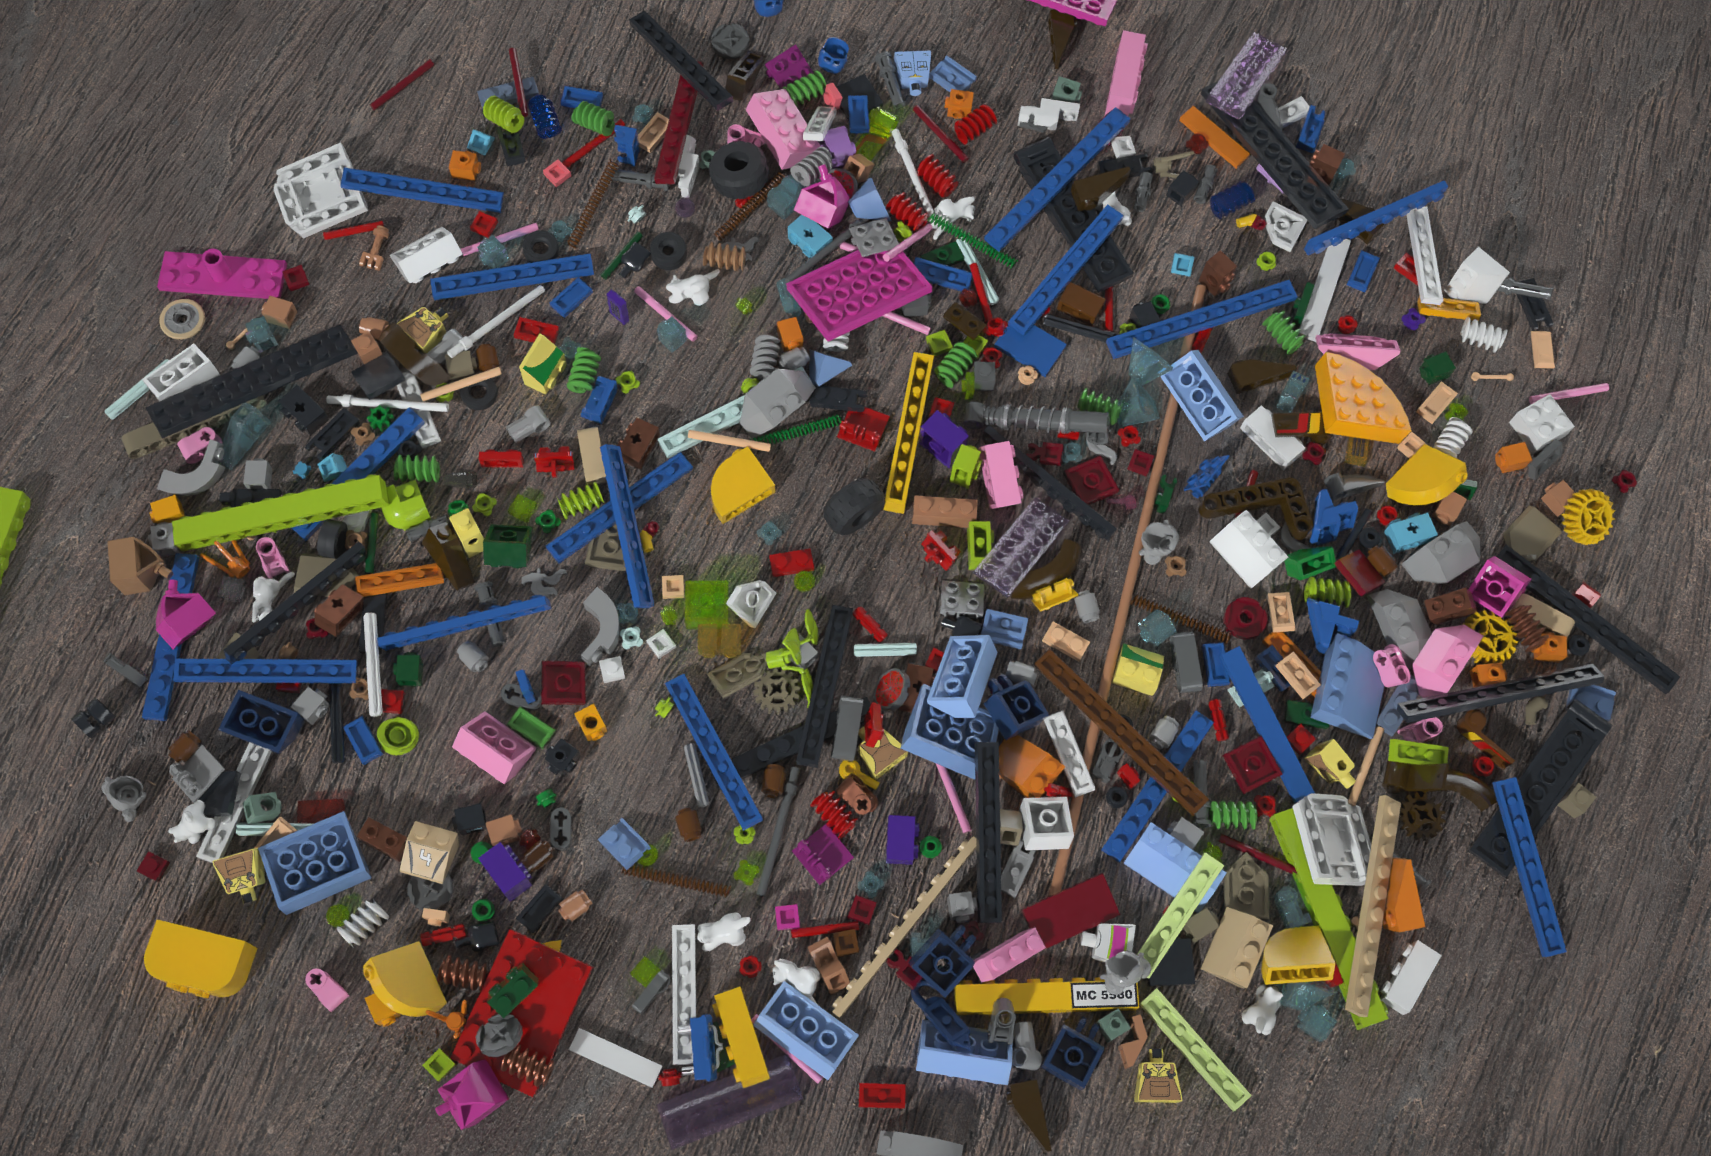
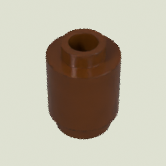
M490 344L480 345L475 351L479 370L484 372L500 367L496 348Z
M1376 545L1368 551L1369 556L1367 559L1379 574L1382 573L1384 577L1398 567L1396 560L1385 546L1379 547Z
M188 730L168 748L171 752L168 755L177 763L181 760L186 762L197 751L202 741Z
M770 764L764 770L761 792L765 794V797L776 799L783 794L786 777L783 766Z
M690 807L679 810V815L675 816L681 838H684L685 842L701 838L702 828L696 810H691Z
M538 840L523 854L524 857L520 860L533 873L535 870L541 869L554 857L552 854L554 848L546 840L543 843Z

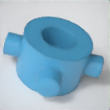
M300 461L295 466L293 474H297L302 479H305L309 474V470H312L311 466H307Z

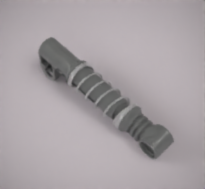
M969 402L966 404L963 425L970 429H981L985 424L987 427L990 424L991 427H995L996 424V427H999L1001 430H1009V427L1014 425V431L1016 428L1025 429V432L1027 429H1036V432H1038V429L1047 430V433H1049V430H1057L1058 433L1061 431L1062 434H1068L1071 431L1086 432L1088 442L1095 445H1104L1108 443L1110 417L1108 412L1072 411L1071 408L1067 407L1058 410L1056 407L1046 409L1043 406L1041 409H1036L1034 406L1024 408L1023 405H1020L1019 408L1014 410L1011 404H1003L1001 407H997V409L996 406H993L991 409V406L986 408L984 404L979 402Z

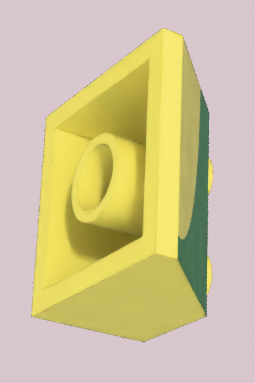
M539 333L519 368L526 386L547 394L549 389L554 388L558 374L564 371L567 363L564 353L544 335Z
M1123 643L1112 684L1153 696L1160 681L1164 656Z

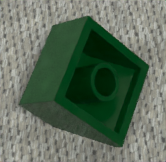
M491 524L483 540L484 565H490L491 567L511 566L516 569L527 567L530 559L533 526Z

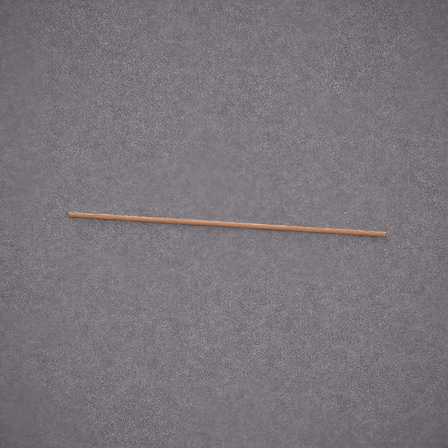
M1197 285L1191 311L1202 308L1206 286ZM1195 333L1184 336L1179 359L1192 350ZM1170 393L1099 685L1098 695L1106 702L1142 556L1139 555V551L1144 548L1141 537L1146 527L1150 524L1179 404L1172 393ZM1092 720L1082 755L1089 773L1100 728ZM1073 794L1069 809L1074 835L1084 794L1075 797ZM1073 840L1069 849L1059 850L1048 896L1058 893L1062 889Z

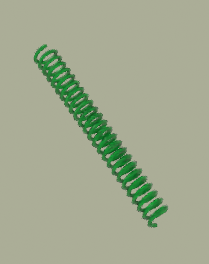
M935 212L927 220L931 224L934 222V226L937 225L938 228L941 226V230L945 227L944 231L948 230V234L952 231L951 236L955 233V237L958 236V240L962 237V241L965 240V243L969 241L968 245L972 244V247L976 245L975 249H978L980 246L979 251L983 249L982 253L986 251V255L989 254V257L993 255V259H995L997 256L996 261L1000 259L999 262L1001 263L1004 260L1003 265L1007 262L1006 267L1010 265V269L1018 261L1015 258L1011 259V256L1008 257V254L1004 255V252H997L993 247L990 248V244L987 245V242L980 241V238L977 239V236L973 238V234L970 235V232L966 234V230L963 231V228L959 230L960 227L956 228V224L952 226L953 223L949 224V220L946 221L945 218L942 220V216L939 217L938 214L935 216Z
M836 414V416L828 417V419L824 418V421L820 419V422L816 420V423L813 421L812 424L809 422L808 425L805 423L804 426L802 424L800 427L797 425L796 428L793 426L792 429L781 430V432L777 431V433L773 432V435L769 433V436L765 434V437L762 435L761 438H753V441L763 442L764 440L767 443L768 439L772 445L771 438L774 444L776 443L775 437L777 442H780L779 436L783 442V435L787 441V434L791 440V433L795 439L794 430L799 438L798 429L803 437L802 428L805 435H807L806 427L809 434H811L810 426L813 433H815L814 425L817 432H819L818 424L822 431V423L826 430V422L830 429V421L832 427H835L833 418L837 427V417L840 424L842 420Z

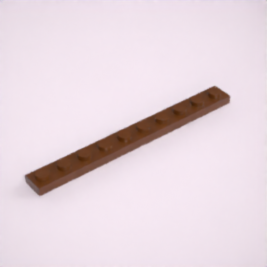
M1049 649L1034 664L1045 677L1192 816L1209 801L1207 796L1053 651Z

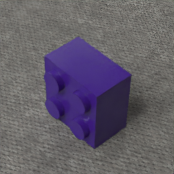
M937 410L921 426L918 444L950 469L954 464L961 444L967 446L969 435L963 427L956 426L947 414H942Z
M499 842L478 858L510 902L532 886L529 881L532 876L522 863L516 864L519 859L509 845L504 847Z

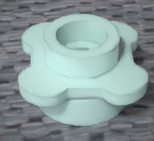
M644 206L632 208L628 213L630 216L627 221H632L634 224L638 223L646 215V212L643 210Z
M630 627L620 631V637L623 639L622 647L624 649H630L632 646L640 647L643 644V640L640 638L641 630L639 627Z

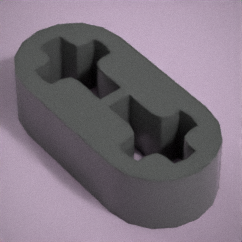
M507 684L501 690L502 699L508 705L521 706L523 709L533 711L542 705L541 694L535 689L532 690L537 702H532V704H527L520 685ZM512 690H514L515 694L519 695L520 697L512 696L511 699H509L506 693H510Z
M562 807L556 808L551 814L550 840L553 847L558 851L567 850L572 842V817L570 812ZM560 813L567 817V819L563 820V827H560L559 821L555 819L560 816ZM563 831V837L567 841H564L563 845L560 846L555 840L559 839L560 832Z

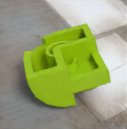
M416 480L397 487L394 484L386 487L389 506L381 507L389 525L406 531V529L422 524L425 520H432Z

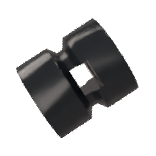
M95 697L86 705L85 711L80 710L71 720L92 739L101 731V726H107L115 718V715ZM91 715L96 719L92 723L88 720Z

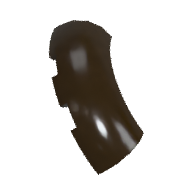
M392 322L380 335L379 340L408 371L425 384L432 386L441 385L451 378L438 362L426 353L424 354L420 349L418 351L415 349L418 347L416 343L398 324Z
M1064 539L1058 555L1049 564L1036 570L1016 571L1011 599H1033L1032 594L1036 590L1049 585L1052 591H1054L1053 584L1065 578L1068 579L1076 569L1081 556V545L1072 540Z
M1448 769L1444 790L1417 791L1420 796L1424 793L1435 791H1455L1470 800L1481 812L1498 802L1495 791L1484 781L1469 773L1455 769Z

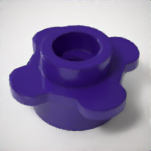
M1410 308L1409 313L1403 315L1401 320L1408 329L1417 330L1418 326L1426 321V318L1420 315L1417 309Z

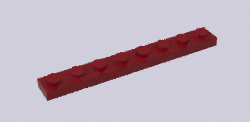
M697 61L703 67L702 61ZM681 75L654 177L656 184H675L698 92Z

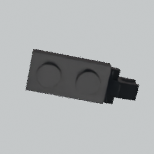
M233 489L232 493H220L219 501L222 505H231L230 507L234 508L247 502L256 503L265 498L281 497L282 491L280 489Z

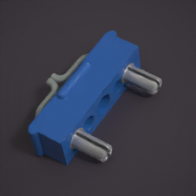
M710 1014L702 1015L699 1018H690V1025H682L678 1029H691L678 1032L679 1034L691 1033L694 1066L682 1067L681 1071L693 1069L694 1071L681 1073L682 1075L694 1074L695 1080L706 1079L707 1081H715L717 1079V1068L720 1065L719 1051L723 1050V1043L718 1041L717 1028L713 1025ZM714 1040H715L716 1045L720 1046V1047H718L717 1050H716V1057H715V1045H714Z

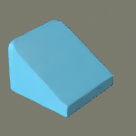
M473 129L467 148L486 155L495 137Z
M1174 253L1171 273L1191 276L1195 257Z
M334 453L318 463L324 482L338 478L347 469L343 456Z

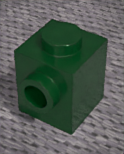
M1447 352L1436 356L1434 354L1427 356L1419 368L1421 377L1426 380L1428 385L1450 377L1456 369Z
M406 652L404 655L397 656V662H394L393 672L400 686H422L423 660L417 653Z

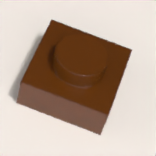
M855 929L833 933L837 957L859 953Z

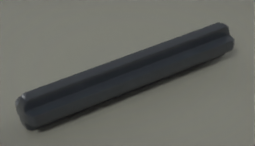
M1049 313L1044 318V325L1105 343L1107 338L1120 335Z
M329 683L331 761L334 764H340L345 761L342 683Z

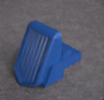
M1322 489L1315 499L1313 528L1310 538L1311 544L1318 546L1336 541L1338 532L1353 528L1358 512L1356 501L1350 503L1343 502L1334 507L1327 489Z
M1307 598L1308 614L1314 642L1319 653L1325 654L1329 648L1333 633H1335L1334 635L1338 633L1351 638L1358 628V620L1338 615L1340 606Z

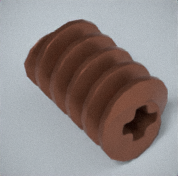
M1522 605L1505 614L1506 616H1512L1508 620L1509 623H1516L1513 626V630L1520 631L1517 637L1525 638L1521 645H1529L1525 650L1526 653L1541 647L1549 638V635L1541 636L1545 628L1536 627L1541 621L1532 620L1537 615L1536 612H1528L1532 605Z
M448 955L440 966L437 982H441L444 978V983L449 985L453 980V986L458 987L461 983L462 988L467 989L470 985L471 990L476 991L479 987L481 992L489 971L487 970L486 963L479 969L478 961H475L471 967L469 966V959H466L462 965L460 964V957H457L452 962L451 955Z
M518 1045L514 1050L505 1055L501 1064V1071H506L509 1068L510 1075H514L518 1071L517 1077L519 1079L526 1075V1082L530 1083L535 1078V1086L538 1087L542 1083L543 1088L546 1086L552 1074L555 1060H551L546 1065V1056H543L538 1061L537 1052L531 1057L528 1056V1048L523 1053H520L521 1045Z

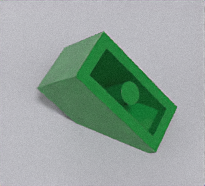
M1331 546L1300 549L1287 554L1288 558L1284 561L1287 575L1300 581L1336 567L1334 564L1336 562L1334 550Z

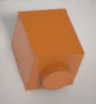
M793 317L778 321L777 333L783 351L803 347V335L797 318Z
M1525 442L1504 446L1495 455L1496 464L1500 467L1502 473L1526 468L1532 461Z

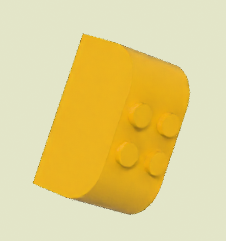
M156 920L145 950L144 965L151 976L167 983L166 987L175 991L187 993L188 990L189 993L209 999L210 995L228 997L236 994L245 985L258 948L243 940Z

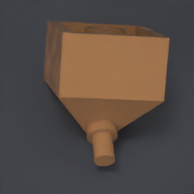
M129 537L108 541L110 581L124 595L151 591L160 574L167 579L173 576V572L166 568L164 560L141 540Z

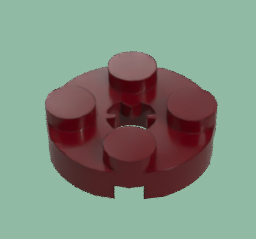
M1249 597L1236 599L1227 606L1224 612L1223 621L1226 626V632H1230V635L1242 640L1257 638L1267 624L1265 609L1263 611L1260 603L1255 599ZM1243 614H1247V618L1251 620L1250 623L1248 621L1244 623L1240 616L1242 617Z

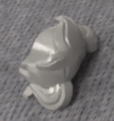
M1164 520L1163 523L1154 522L1146 527L1141 537L1144 548L1139 551V555L1144 556L1146 563L1155 565L1161 561L1163 556L1170 554L1176 548L1179 536L1174 526L1169 524V520Z
M126 775L119 776L114 780L106 777L105 782L102 783V791L112 806L122 811L125 821H134L137 815L136 808L146 799V793L143 792L141 782L132 776Z
M1128 950L1122 951L1115 957L1107 960L1106 974L1100 975V979L1105 980V988L1110 994L1118 995L1124 991L1125 987H1130L1139 982L1141 978L1148 977L1151 973V964L1144 958V953L1142 952L1136 955Z

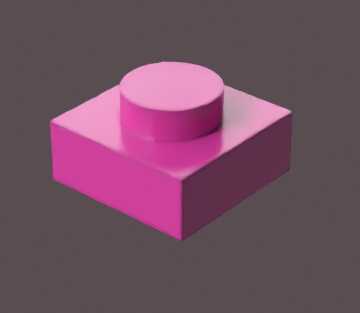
M797 904L775 907L777 931L800 928Z

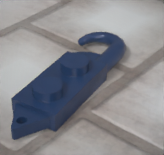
M921 980L914 990L911 989V996L914 1002L952 1047L956 1045L971 1050L969 1040L970 1029L943 998L935 996L925 1000L920 995L919 989L922 986L934 987L926 980Z

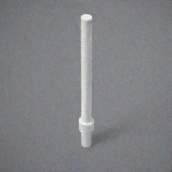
M894 129L891 133L896 142L895 147L903 158L925 212L929 213V219L934 210L909 155L908 145L902 139L899 130ZM934 222L931 224L933 229L938 228L937 225L934 226Z
M539 285L470 336L460 339L456 346L447 351V354L453 358L463 350L467 351L473 346L474 342L544 293V287Z
M346 394L343 396L328 395L326 398L328 404H341L343 407H353V405L378 407L381 405L384 408L449 411V404L374 398L369 400L368 398L353 397V395Z

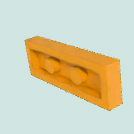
M1420 295L1417 301L1419 314L1426 316L1432 315L1464 320L1470 317L1472 321L1474 319L1479 321L1481 317L1479 302L1443 298V302L1440 305L1421 303Z

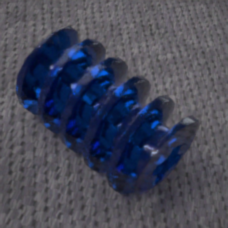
M541 94L532 97L528 101V108L530 109L539 137L548 139L559 135L562 128L559 125L560 122L557 119L552 100L547 99L545 95Z
M1241 181L1237 185H1233L1217 195L1211 196L1210 208L1215 217L1222 219V215L1226 217L1229 215V212L1234 213L1236 209H1242V205L1248 206L1249 202H1255V195L1252 188L1246 182Z

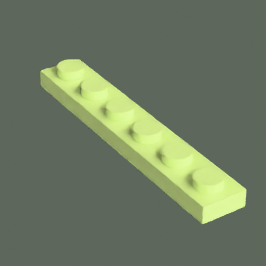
M1207 853L1203 854L1136 954L1144 953V958L1151 964V973L1147 978H1150L1224 867L1222 863Z
M1157 988L1139 1004L1233 1112L1252 1096Z

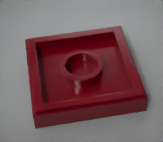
M1101 455L1066 469L1063 472L1073 493L1087 505L1119 492V488Z
M1360 549L1340 558L1334 563L1360 596L1373 591L1386 582Z
M541 661V704L585 705V662Z
M1262 736L1222 755L1243 794L1283 775Z

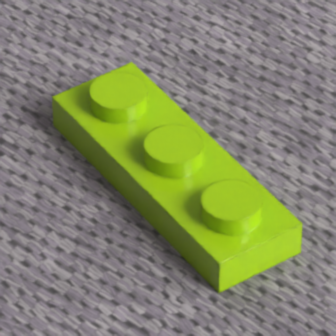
M1390 739L1388 761L1413 765L1448 763L1449 747Z

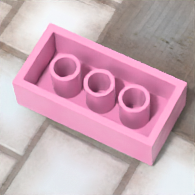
M1123 30L1104 117L1115 107L1127 116L1133 114L1142 76L1141 71L1145 61L1144 55L1148 43H1144L1146 37L1144 34Z
M786 89L753 94L746 111L781 169L791 168L814 150L821 147L818 141L803 140V133L807 123Z

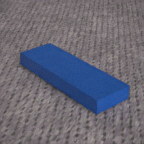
M915 257L913 264L929 283L968 293L972 279L971 272Z

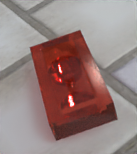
M341 798L298 801L297 823L315 824L341 813L345 808V800Z

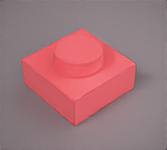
M834 83L827 84L823 95L824 101L830 107H835L838 110L842 96Z
M556 160L543 170L544 175L555 187H558L571 177V172L559 160Z

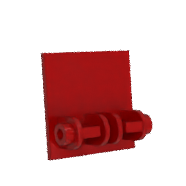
M865 407L864 412L848 411L844 421L840 424L837 438L875 452L890 416Z

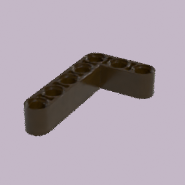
M1284 478L1211 493L1203 498L1198 508L1199 514L1203 518L1211 519L1244 512L1245 510L1250 511L1280 504L1292 538L1303 540L1313 528V521L1301 485L1295 478ZM1285 488H1290L1292 493L1286 491ZM1265 492H1270L1273 497L1268 496ZM1245 496H1250L1253 501L1248 500ZM1226 500H1231L1234 505L1228 504ZM1206 504H1211L1214 509L1208 508ZM1291 506L1296 507L1298 511H1294ZM1297 525L1304 527L1305 531L1300 530Z

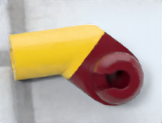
M1256 214L1236 219L1238 228L1250 226L1256 230H1262L1267 225L1266 220Z
M655 521L647 523L639 534L645 553L654 550L651 540L659 530V525Z

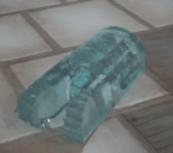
M785 278L779 280L776 285L784 312L791 313L793 316L801 315V307L787 290Z

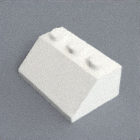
M440 227L394 252L390 257L406 281L417 283L424 279V275L438 272L442 265L456 262L459 256L462 255V252L452 233L444 227Z
M1478 247L1463 261L1444 291L1450 298L1455 300L1487 304L1510 272Z
M192 344L142 380L156 398L162 401L218 377L220 374L195 344Z
M1247 510L1231 521L1209 541L1251 589L1288 558L1284 551Z

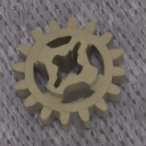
M774 668L773 672L770 673L766 669V676H762L759 679L760 682L754 683V686L758 688L753 690L754 695L758 696L755 702L756 704L762 702L761 710L767 707L768 714L776 710L777 715H780V710L782 709L788 713V706L795 707L793 700L799 701V695L796 694L800 692V687L796 686L798 679L792 680V672L786 675L785 670L778 672L777 668ZM788 685L791 687V695L786 691ZM763 687L768 691L765 698L762 693ZM779 688L781 689V693H779V692H776L775 694L773 693V689H775V690H778Z

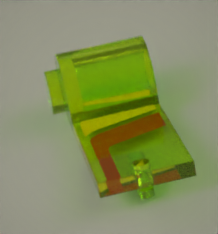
M881 107L871 110L869 114V133H863L855 143V154L860 153L870 161L874 159L899 123L898 116Z

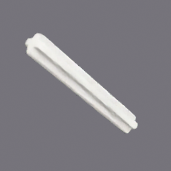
M369 612L364 615L370 716L377 717L382 714L377 617L375 613Z

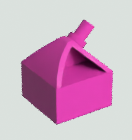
M826 164L818 166L821 181L802 189L794 211L826 228H830L842 222L850 198L841 183L835 177H832L831 173H828Z
M1493 556L1486 561L1468 590L1472 593L1473 599L1503 618L1507 612L1511 611L1521 594L1525 593L1531 578L1496 556Z
M169 580L168 590L165 591V595L161 598L156 616V631L173 650L206 626L216 614L199 593L179 594L177 591V580Z
M485 1059L471 1063L438 1089L445 1103L436 1107L435 1110L439 1116L450 1111L460 1129L463 1130L479 1123L508 1101L509 1098Z

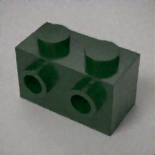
M523 963L517 968L514 966L505 975L506 979L500 984L496 983L488 991L487 1003L503 1019L538 986V978Z

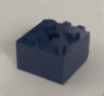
M1005 674L999 675L998 679L992 678L988 681V687L993 695L983 704L1005 740L1038 726L1049 716L1028 681L1024 680L1013 685Z
M963 925L959 926L950 937L938 928L908 962L919 975L945 998L975 964V961L966 951L976 941V937L973 934L970 935L960 947L955 943L966 930ZM940 959H944L946 962L944 966L938 965Z
M1084 1016L1080 1018L1075 1030L1065 1024L1060 1027L1040 1066L1043 1070L1080 1091L1086 1087L1105 1048L1093 1041L1100 1025L1096 1023L1092 1025L1087 1037L1080 1034L1087 1020ZM1074 1052L1077 1061L1070 1062L1067 1055Z

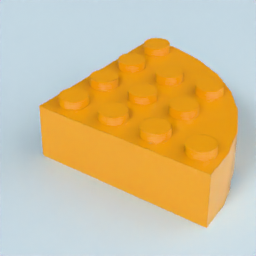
M1325 352L1315 364L1325 433L1400 444L1411 432L1408 417L1400 401L1383 380L1356 361L1330 352Z

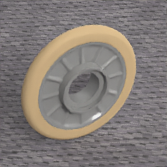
M179 299L169 303L160 315L162 331L173 339L182 340L193 337L202 329L205 322L203 308L197 302L190 299ZM180 316H188L184 323L177 322Z

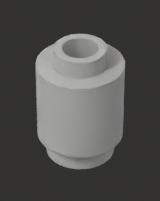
M245 346L234 358V363L231 367L236 369L254 360H258L261 353L253 346L250 348Z
M796 347L781 355L778 364L780 369L795 370L801 366L804 367L810 361V358L804 347Z
M1089 590L1079 592L1078 597L1074 599L1079 618L1083 620V623H1090L1100 619V610L1095 593H1090Z
M465 641L457 649L459 658L472 672H481L487 667L489 657L476 643Z
M1010 661L1005 675L1013 683L1018 684L1025 680L1034 685L1038 673L1034 672L1035 667L1018 661Z
M1164 716L1163 719L1158 721L1149 736L1151 744L1158 749L1168 748L1178 732L1179 723L1169 716Z

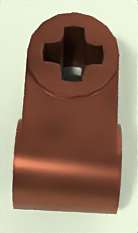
M850 773L836 789L837 794L858 814L864 815L873 812L878 807L879 802L876 795L853 773Z

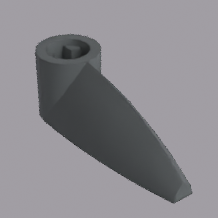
M1265 83L1260 88L1256 102L1282 131L1280 114L1275 101L1277 88L1271 83Z
M1335 473L1328 476L1324 483L1332 499L1338 500L1383 486L1385 481L1367 475H1342L1341 473Z

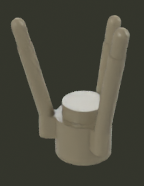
M1195 151L1154 158V172L1160 173V177L1177 178L1179 174L1167 172L1171 170V161L1195 154Z

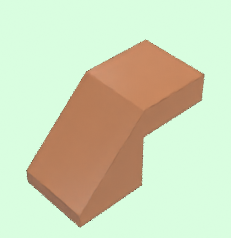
M828 937L807 947L831 995L849 985L850 981L845 969L838 960Z
M1141 1014L1128 1019L1135 1041L1118 1046L1125 1069L1134 1065L1148 1037Z

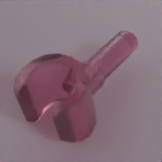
M1127 495L1121 499L1107 498V504H1125L1127 510L1137 507L1136 499L1133 495Z

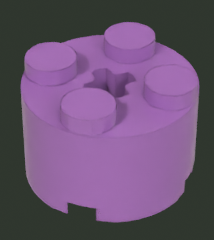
M845 126L828 130L824 140L818 141L821 147L827 148L830 152L832 169L844 167L849 156L856 153L855 144L850 142Z

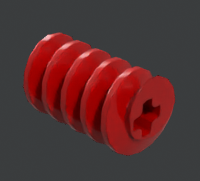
M982 104L979 108H976L973 112L955 122V133L961 143L966 145L968 140H974V136H980V132H986V128L991 129L992 123L997 124V118L989 106Z
M930 154L920 163L918 175L923 177V180L928 182L930 187H934V191L939 193L941 198L948 197L957 188L959 181L954 182L955 175L948 177L950 170L948 169L943 172L945 165L938 166L940 161L938 159L933 161L935 156Z
M903 192L900 195L894 196L888 202L886 210H889L892 215H896L897 220H902L904 225H907L914 234L927 224L929 213L926 212L921 215L923 208L920 207L916 210L918 204L914 202L910 205L912 198L909 197L904 200L906 193Z
M835 791L824 792L815 798L810 806H817L815 810L817 814L823 813L821 816L822 821L828 820L827 827L829 828L834 826L832 833H840L838 836L839 840L854 828L858 818L850 820L849 817L852 811L843 812L847 805L838 806L841 798L832 799Z

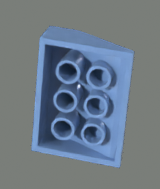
M1338 633L1331 639L1329 648L1325 652L1319 678L1321 686L1317 688L1310 718L1369 739L1373 738L1384 689L1380 674L1373 661L1374 651L1358 640Z
M923 684L907 723L900 749L975 779V742H996L999 728L989 712L980 707L975 718H954L929 705L927 698L931 687Z
M344 811L258 848L277 906L285 915L372 878Z

